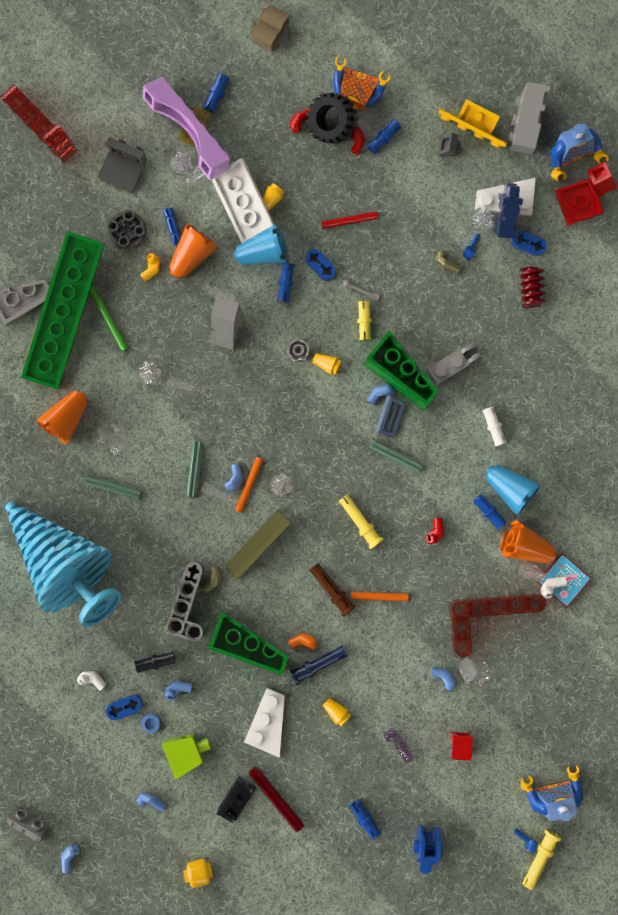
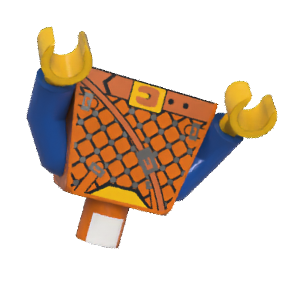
M337 56L335 59L337 68H335L333 78L335 94L346 96L349 98V101L354 103L353 108L363 112L366 107L370 108L380 101L386 88L385 84L391 80L392 75L389 74L388 79L384 80L383 74L385 70L379 74V78L345 67L343 70L347 59L345 57L344 63L339 64Z

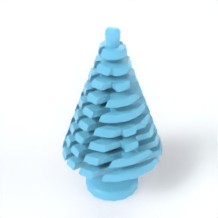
M13 501L6 504L5 510L10 514L9 521L13 526L12 530L20 547L21 555H23L25 566H27L29 577H31V583L33 588H35L34 591L41 610L47 613L49 611L51 613L57 612L64 606L67 608L83 597L87 604L81 610L79 620L84 627L94 626L108 617L120 603L121 593L117 589L110 588L96 594L92 588L105 575V570L110 566L112 560L110 559L112 556L111 552L49 521L45 517H40L35 512H30L25 507H18Z

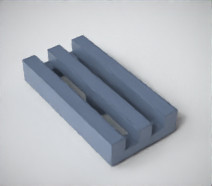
M387 396L375 432L394 438L406 402L392 396ZM398 404V407H397V410H396V413H395V416H394V411H395L396 405ZM393 420L390 431L388 432L390 423Z

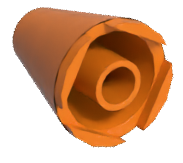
M190 224L186 225L169 265L170 273L177 279L188 276L219 248L202 232L195 231V228Z
M79 390L77 392H70L42 414L36 422L51 436H60L61 438L58 441L68 445L88 404L87 396Z
M513 521L510 524L512 528L509 533L508 530L505 531L500 544V550L503 551L502 556L549 564L555 560L557 555L555 547L522 522Z

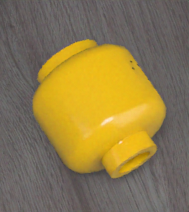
M204 858L188 862L187 870L183 871L185 882H190L192 888L208 885L210 879L213 878L210 862H207Z

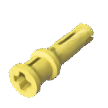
M349 494L344 496L349 504L343 498L339 500V503H341L360 529V536H363L369 543L370 549L384 540L375 531L374 524L368 523Z
M548 829L545 830L543 841L541 844H538L537 855L522 883L528 889H535L549 857L554 856L553 851L558 841L562 839L558 834Z

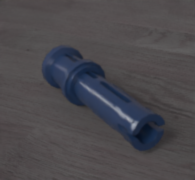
M341 645L311 662L305 661L304 665L289 671L298 686L301 681L309 677L313 678L315 673L348 656Z

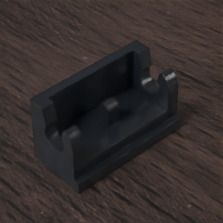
M238 776L216 814L234 823L257 787Z

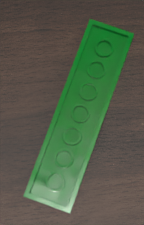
M66 231L21 375L22 379L57 390L60 389L105 246L104 243Z

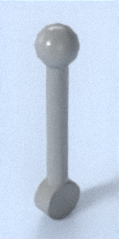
M349 280L343 282L344 287L355 289L372 297L374 301H378L380 298L379 294H372L351 284Z

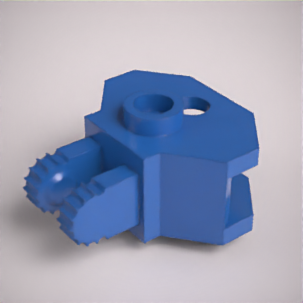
M418 826L417 840H414L413 851L417 853V862H420V871L423 874L430 873L433 863L437 864L440 861V856H442L443 845L441 843L440 829L436 827L433 828V832H424V826Z

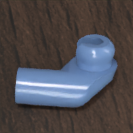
M387 383L376 386L367 401L375 405L380 396H392L395 390Z
M240 463L231 465L233 476L225 483V488L228 491L237 490L243 482Z
M432 667L431 677L442 678L445 688L449 691L453 690L457 682L450 670Z
M174 681L166 688L165 698L173 700L181 691L191 693L193 683Z
M146 792L140 793L136 800L138 805L143 807L148 803L160 812L166 807V802Z
M77 844L67 846L61 854L63 873L72 871L71 860L80 853V848Z

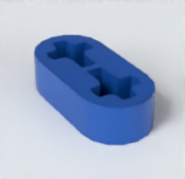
M522 230L518 232V237L520 235L523 236L522 240L528 243L521 242V244H518L517 239L511 238L513 247L533 256L542 255L547 248L545 240ZM538 242L542 249L535 251V247L530 245V243L536 245Z
M316 249L308 251L305 257L307 265L322 280H332L336 272L333 264L320 251ZM311 254L313 256L318 255L319 265L315 261L310 262ZM321 266H323L325 269L330 268L331 275L324 276V270L321 268Z
M133 694L114 701L107 707L106 715L111 720H119L134 714L141 709L142 699L140 696ZM131 699L138 701L136 709L133 706L126 708ZM113 706L115 708H123V710L118 712V716L115 713L111 714Z

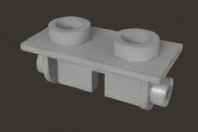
M18 807L14 808L6 821L9 823L8 826L20 832L23 829L26 830L24 833L26 836L33 839V841L37 840L39 842L49 827L43 821L34 818Z

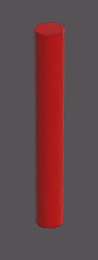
M375 211L321 221L322 229L378 219V213Z

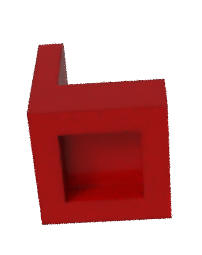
M606 162L588 170L599 196L617 188Z
M451 732L452 759L471 761L472 735L470 733Z

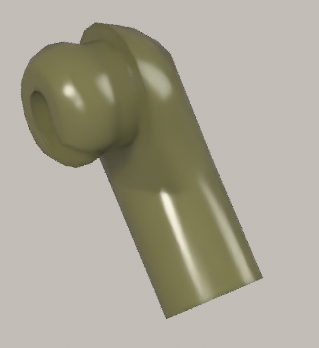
M438 251L437 256H435V262L444 269L457 274L461 266L445 259L447 257L445 252Z
M218 566L210 568V581L202 585L206 594L222 583L223 572Z

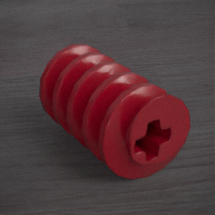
M538 267L520 268V271L523 272L520 275V278L523 279L520 285L525 287L521 289V293L524 294L521 300L526 302L522 304V308L540 307L542 303L546 302L545 299L540 298V296L546 294V292L540 291L541 288L545 287V284L539 282L545 279V277L539 276L540 273L544 272V269Z

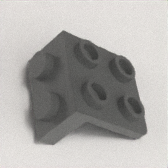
M109 137L106 142L109 152L98 177L103 182L131 193L134 191L147 162L146 155L143 149L136 145L131 147L122 139H112Z

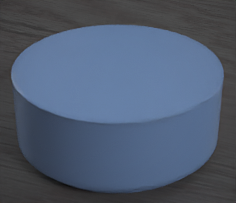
M154 713L145 715L141 722L142 729L149 734L157 732L161 727L160 717Z

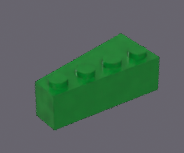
M390 330L363 363L364 366L390 384L422 411L439 392L424 372H421L417 367V363L405 352L400 342L398 343L393 337Z
M221 612L208 649L283 675L289 656Z

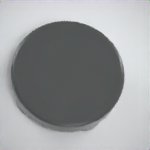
M131 210L117 213L107 225L110 239L116 246L122 249L136 248L146 237L147 229L144 220Z

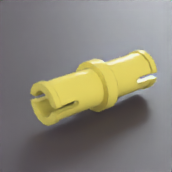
M370 301L358 302L359 319H357L360 330L359 340H365V334L366 340H372Z

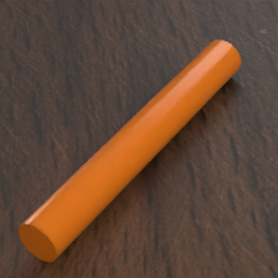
M258 457L255 459L235 508L238 512H243L263 459Z
M351 592L350 599L408 601V594Z

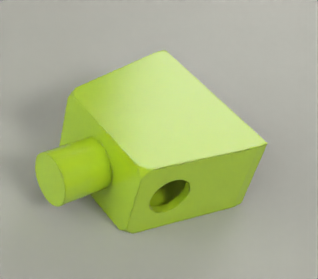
M195 734L167 739L161 744L175 779L202 764L204 761L202 753L212 749L208 738L197 741Z

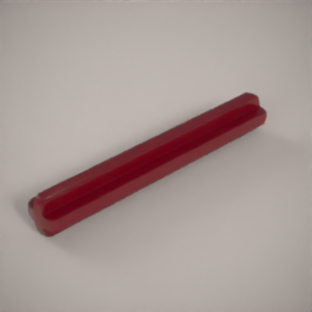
M257 766L253 767L249 771V776L295 832L300 831L304 827L303 822Z

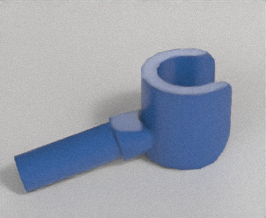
M475 234L471 243L466 247L465 252L463 251V256L467 260H470L476 254L472 248L475 246L480 236L479 234Z
M516 828L514 833L527 842L525 849L536 853L538 848L537 842L525 836Z

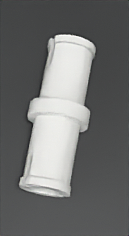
M494 406L482 410L488 424L487 430H490L495 446L506 443L507 441L501 428L502 423L497 418Z

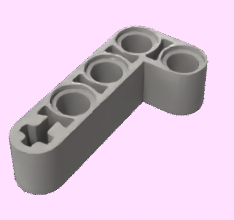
M199 561L190 562L185 567L167 623V629L170 634L190 641H198L205 631L201 623L189 619L204 573V567ZM195 565L199 572L194 574L193 579H197V582L192 579H186V577L190 578L192 576L190 567ZM186 583L192 584L194 588L190 594L184 591ZM179 602L187 604L188 609L186 612L178 609ZM176 620L181 623V630H175L172 627L173 621ZM191 627H198L200 635H192Z

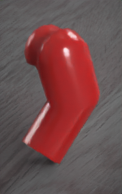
M310 109L296 113L290 122V128H292L293 133L301 132L302 128L300 125L303 121L309 119L306 113L307 111L310 112Z
M357 126L356 130H352L354 134L351 137H353L355 142L351 152L360 155L365 143V137L361 128Z
M442 518L433 519L434 529L426 536L428 544L434 545L444 536Z

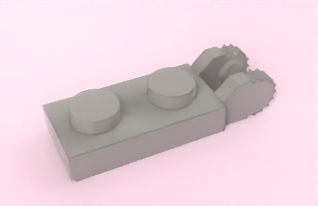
M474 343L455 351L427 368L436 385L468 367L470 363L481 357L480 353H476L466 360L463 355L465 352L474 349Z

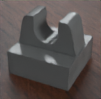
M450 133L440 137L439 156H457L460 154L459 151H456V146L461 145L457 134Z

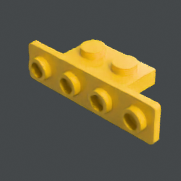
M466 99L458 117L442 108L439 109L438 113L442 114L440 118L443 120L457 122V127L465 131L468 129L474 131V136L482 140L485 137L491 140L490 144L499 149L501 146L506 147L507 142L491 134L500 118L499 115Z

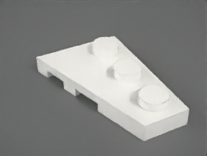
M536 178L514 182L520 187L519 196L523 199V204L519 205V215L532 216ZM504 185L478 190L475 211L500 213L498 205L500 200L498 196L499 193L504 192Z
M267 687L244 743L280 758L285 695Z

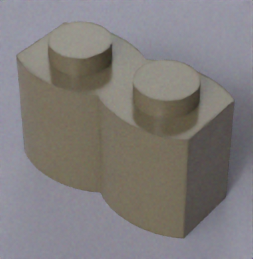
M269 4L267 8H263L259 17L261 20L258 24L252 26L250 34L253 43L272 52L290 21V15Z

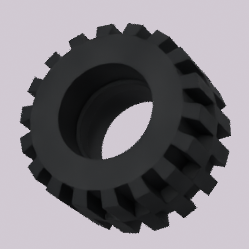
M335 93L319 95L320 98H314V104L310 103L309 105L310 112L307 111L306 116H309L306 124L310 125L308 130L313 133L312 136L320 142L331 144L347 141V137H351L354 134L352 130L357 128L355 121L358 122V117H355V114L358 112L357 109L353 108L354 103L349 101V98ZM335 107L339 113V123L335 129L329 130L325 123V116L330 108Z

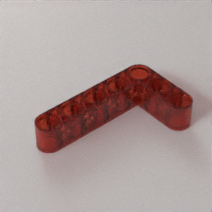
M13 84L0 96L3 102L7 103L10 109L23 120L30 130H33L36 136L49 147L56 157H59L63 164L77 152V149L64 130L57 123L53 125L16 85Z
M532 593L453 600L449 605L453 651L463 658L471 654L470 618L542 612L546 607L545 598ZM538 598L540 603L537 607L533 608L532 600ZM519 599L521 603L518 609H514L512 606L513 601ZM496 601H500L502 604L501 608L495 611L493 604ZM477 602L482 603V610L480 612L474 611V605ZM462 604L463 611L456 614L454 611L455 606ZM464 623L465 630L462 633H457L456 626ZM460 643H466L467 645L464 652H458V645Z

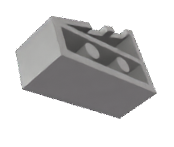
M527 82L521 95L517 96L515 101V108H518L517 114L513 115L511 122L514 130L510 132L508 144H511V151L532 155L536 149L541 128L542 111H545L546 107L544 100L547 93H549L550 86Z
M216 297L211 314V328L215 329V331L211 332V337H213L211 344L229 349L234 348L238 329L243 327L245 317H243L244 313H242L243 310L238 302Z

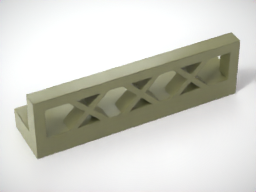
M277 509L225 566L238 580L291 522Z

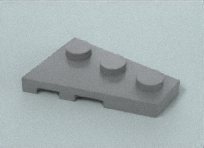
M45 279L0 290V317L6 326L44 305L49 289V284Z

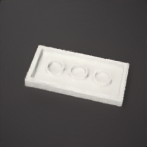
M243 158L229 165L227 172L212 179L241 243L275 225Z

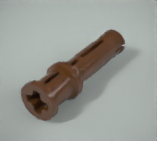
M319 562L309 570L332 598L331 603L335 604L342 612V617L346 616L356 607L345 596L346 592L339 590L320 566Z

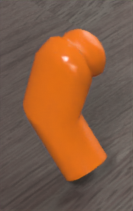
M301 633L288 640L292 649L299 645L306 646L309 650H314L317 647L316 639L306 633Z

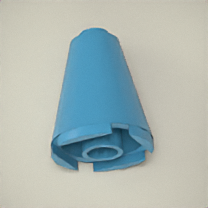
M273 225L236 246V251H234L236 262H240L241 265L288 262V258L284 256V252H288L283 233H278L277 231L280 228L279 225Z
M492 465L486 472L488 483L516 515H519L541 487L538 482L500 465L495 467Z

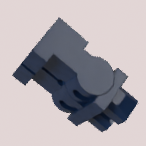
M505 183L504 192L499 193L498 196L500 200L498 204L500 215L495 217L494 232L500 238L518 239L519 231L515 227V219L520 213L519 205L523 204V199L519 196L520 187L515 183Z

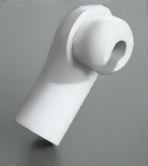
M565 576L548 578L540 590L543 597L549 599L553 596L552 593L555 587L566 586Z
M84 671L77 678L80 685L93 683L99 691L107 685L95 671Z

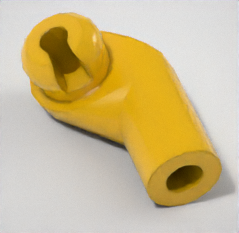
M153 253L149 254L146 258L148 269L140 274L145 282L159 272L160 260Z

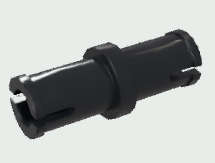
M171 652L158 656L154 654L150 658L135 661L137 673L151 669L159 670V667L176 664L174 653Z

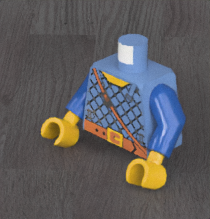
M576 124L572 129L560 134L557 143L551 149L552 167L555 168L551 173V177L558 182L559 175L562 180L566 179V173L560 167L590 156L594 152H596L594 159L599 165L601 164L600 159L602 157L608 162L609 157L601 150L603 146L598 133L593 129H589L586 124Z
M569 766L567 768L568 777L572 780L571 783L570 781L534 788L533 790V778L528 776V784L521 778V788L528 792L526 795L532 809L545 815L549 821L561 819L567 822L573 816H576V808L580 807L583 800L581 782L578 781L580 776L578 766H576V773H571Z

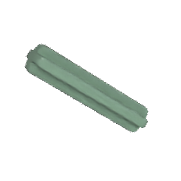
M376 439L370 445V449L416 473H419L423 467L422 463Z
M194 441L192 445L186 496L191 498L197 497L203 443Z
M88 475L85 480V484L133 499H140L142 491L137 488Z

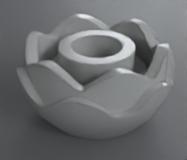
M301 338L292 340L287 345V355L294 362L305 361L310 355V345Z

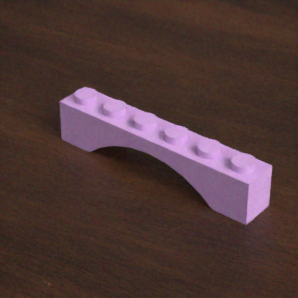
M163 77L143 85V99L153 112L173 119L189 133L197 148L198 167L206 177L212 180L227 172L230 163L228 153L222 150L217 140L208 133L205 125L199 122L194 112L185 105L182 97L176 94L172 85L167 83Z

